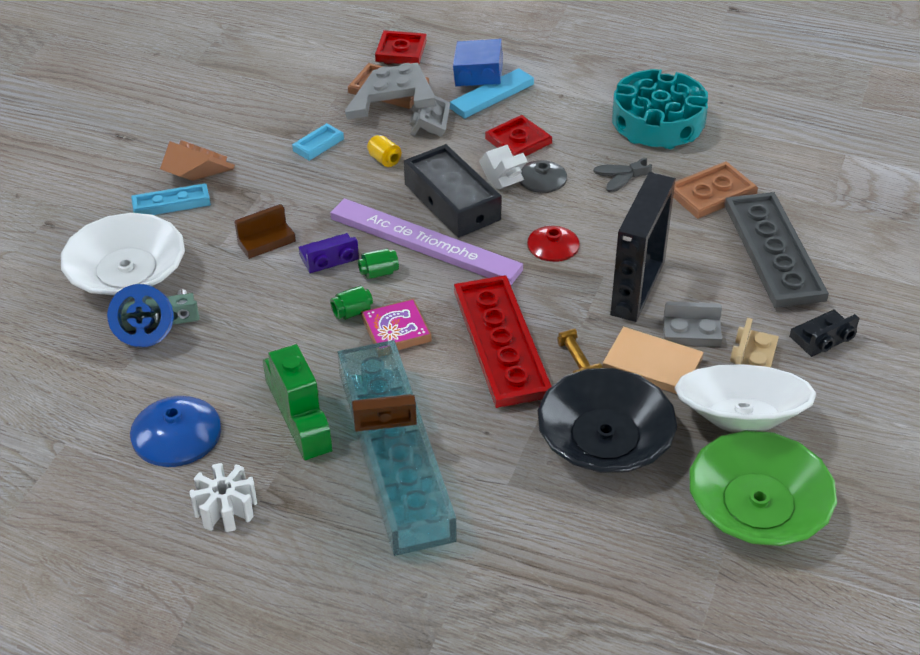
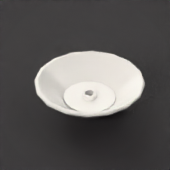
M125 213L106 216L85 225L69 238L61 252V271L72 285L93 294L115 296L118 291L129 285L145 284L153 286L162 282L178 268L185 253L183 236L171 222L154 215Z
M745 364L716 365L696 369L682 376L675 386V391L680 401L714 425L733 433L741 431L765 432L810 408L816 397V392L809 382L792 373L770 367Z

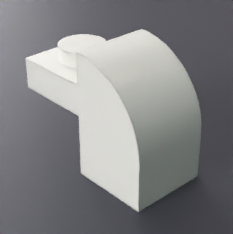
M508 145L487 151L479 162L492 185L497 189H502L524 180L521 169L528 161L524 153L513 156Z

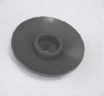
M547 160L531 161L526 163L521 169L524 180L519 183L524 188L533 192H553L565 185L567 173L561 165Z

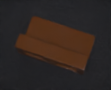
M282 204L245 216L234 222L238 245L248 259L296 242L295 233L286 223L285 209Z
M407 394L352 401L355 432L417 425L415 395Z

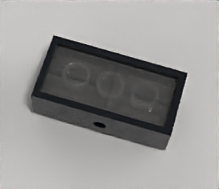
M447 144L404 160L405 185L458 238L501 220L502 196Z

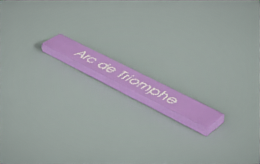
M345 198L330 212L331 219L487 278L507 275L509 283L512 285L523 271V263Z

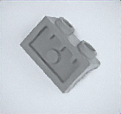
M435 96L437 106L416 109L414 104L412 107L414 113L409 121V125L412 126L410 135L415 136L421 127L429 133L442 137L446 130L450 102Z
M666 302L663 317L664 339L683 346L721 347L720 318L722 305L717 303Z

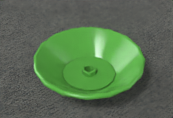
M741 431L720 436L699 451L690 467V493L701 514L723 533L750 544L783 546L807 540L829 523L837 505L835 480L822 459L800 442L773 432Z

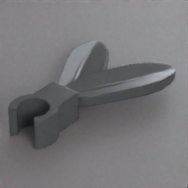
M647 158L631 163L630 166L607 164L594 168V173L598 175L615 176L607 183L606 190L608 192L618 191L632 177L648 175L649 172H652V164L647 166Z

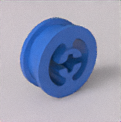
M133 284L115 294L109 304L107 318L111 331L120 341L135 347H149L161 342L169 334L173 325L174 312L169 299L161 291L149 285ZM134 298V304L130 305L127 309L128 314H139L141 308L145 313H155L152 307L145 302L147 298H153L158 303L161 311V320L158 327L148 334L147 329L153 325L154 318H143L142 323L137 319L129 318L127 321L136 328V333L132 335L127 332L121 321L124 305Z

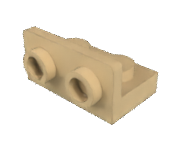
M747 318L745 327L739 326L735 343L740 345L733 346L730 362L735 363V365L745 364L771 368L779 336L751 330L753 319Z

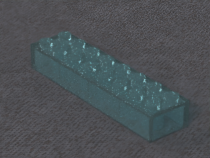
M395 340L337 351L340 378L353 421L352 401L407 394L413 395ZM417 403V425L357 432L394 556L457 542L456 516Z

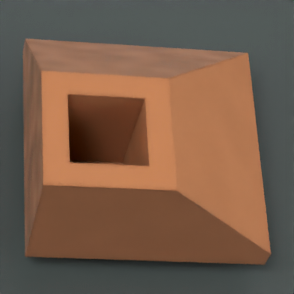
M180 140L179 144L169 141L160 169L194 181L233 170L235 165L226 162L227 156Z

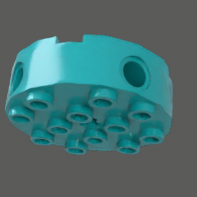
M661 69L634 72L622 78L617 84V89L613 95L612 123L615 129L633 144L640 143L651 147L673 149L677 145L693 142L705 128L708 92L700 82L683 73L676 72L675 75L662 74Z

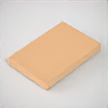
M623 326L603 361V368H615L638 374L660 389L677 394L675 386L679 379L698 369L704 352Z

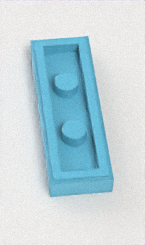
M205 183L131 196L133 212L139 214L157 215L211 205L207 184Z

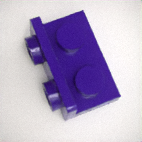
M348 233L298 247L299 255L309 274L359 260L358 241L356 237L350 238Z

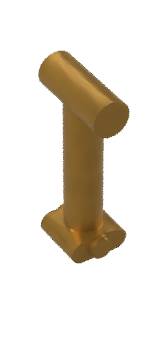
M575 328L559 333L557 337L559 347L566 346L579 367L573 373L585 369L603 368L601 363L590 365L576 342L578 335Z

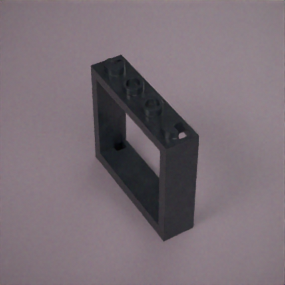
M649 172L618 231L611 316L637 322L665 263L676 178ZM623 236L630 237L632 239L631 241L623 240Z

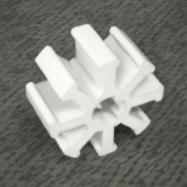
M223 464L212 465L214 480L203 476L201 472L194 477L196 491L190 490L195 518H199L201 515L203 527L207 530L212 531L213 526L222 517L225 532L236 530L234 514L245 519L246 522H250L254 517L252 504H257L253 477L246 479L244 467L237 464L234 465V470L228 477H225Z

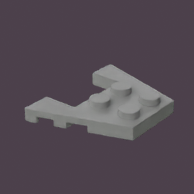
M403 63L400 66L380 67L373 70L346 108L345 114L347 120L368 117L371 102L414 96L416 109L437 106L435 95L419 64Z

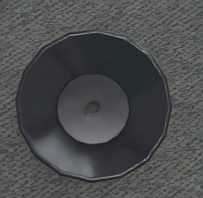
M615 368L585 369L564 376L545 392L537 410L539 431L551 450L574 466L599 473L630 472L654 463L671 447L678 428L674 406L658 386L638 374Z

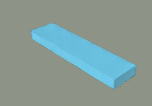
M518 68L501 76V84L483 85L450 101V109L465 119L534 85V77Z

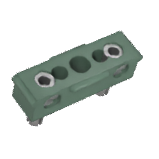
M179 290L177 295L167 296L174 312L173 325L194 322L200 319L197 301L194 300L193 293L187 294L186 290H183V294H181V290ZM133 298L124 305L121 321L126 331L136 330L135 327L128 323L127 319L129 318L137 319L142 323L143 318L152 317L155 321L149 329L158 327L161 320V311L154 299H146L145 302L152 307L155 313H145L141 308L139 314H128L127 309L135 302Z

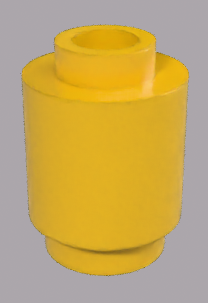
M373 136L367 144L370 156L385 167L396 165L401 158V148L385 136Z

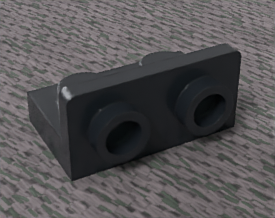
M833 309L791 328L789 337L807 354L813 357L821 352L829 351L836 345L852 340L857 333L860 318L856 314L844 318Z

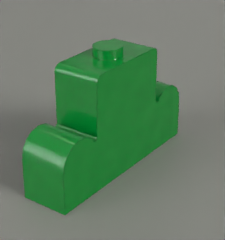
M294 344L268 352L269 358L263 359L265 380L303 460L332 452L329 424L324 412L319 407L317 382L299 346Z

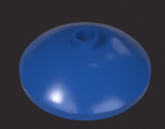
M171 396L150 404L137 415L131 426L130 439L134 451L144 461L156 466L177 467L201 459L215 447L221 434V422L217 411L206 401L190 396Z

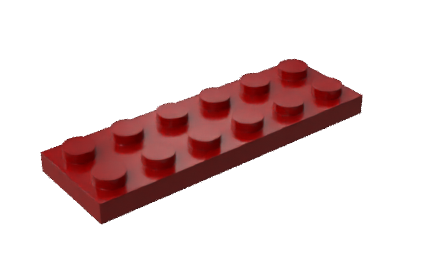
M507 275L454 284V293L495 408L542 400L551 384Z

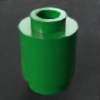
M385 248L362 253L361 259L358 260L360 274L365 275L367 279L393 274V271L399 270L396 251Z
M361 285L337 293L334 298L330 299L336 319L343 318L344 320L358 316L362 311L370 310V305L373 304L370 291L364 289Z

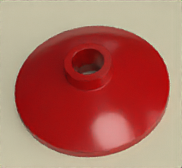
M544 226L534 230L529 235L527 246L535 257L544 261L559 262L570 259L578 252L579 239L573 231L565 227Z

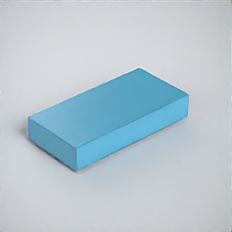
M326 123L292 144L293 152L310 161L344 140V134L342 131Z

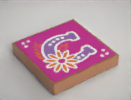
M414 299L361 312L363 323L378 355L432 342L431 333Z

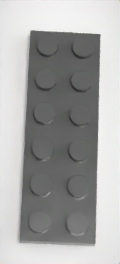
M775 192L726 197L724 206L774 308L827 302L829 293Z

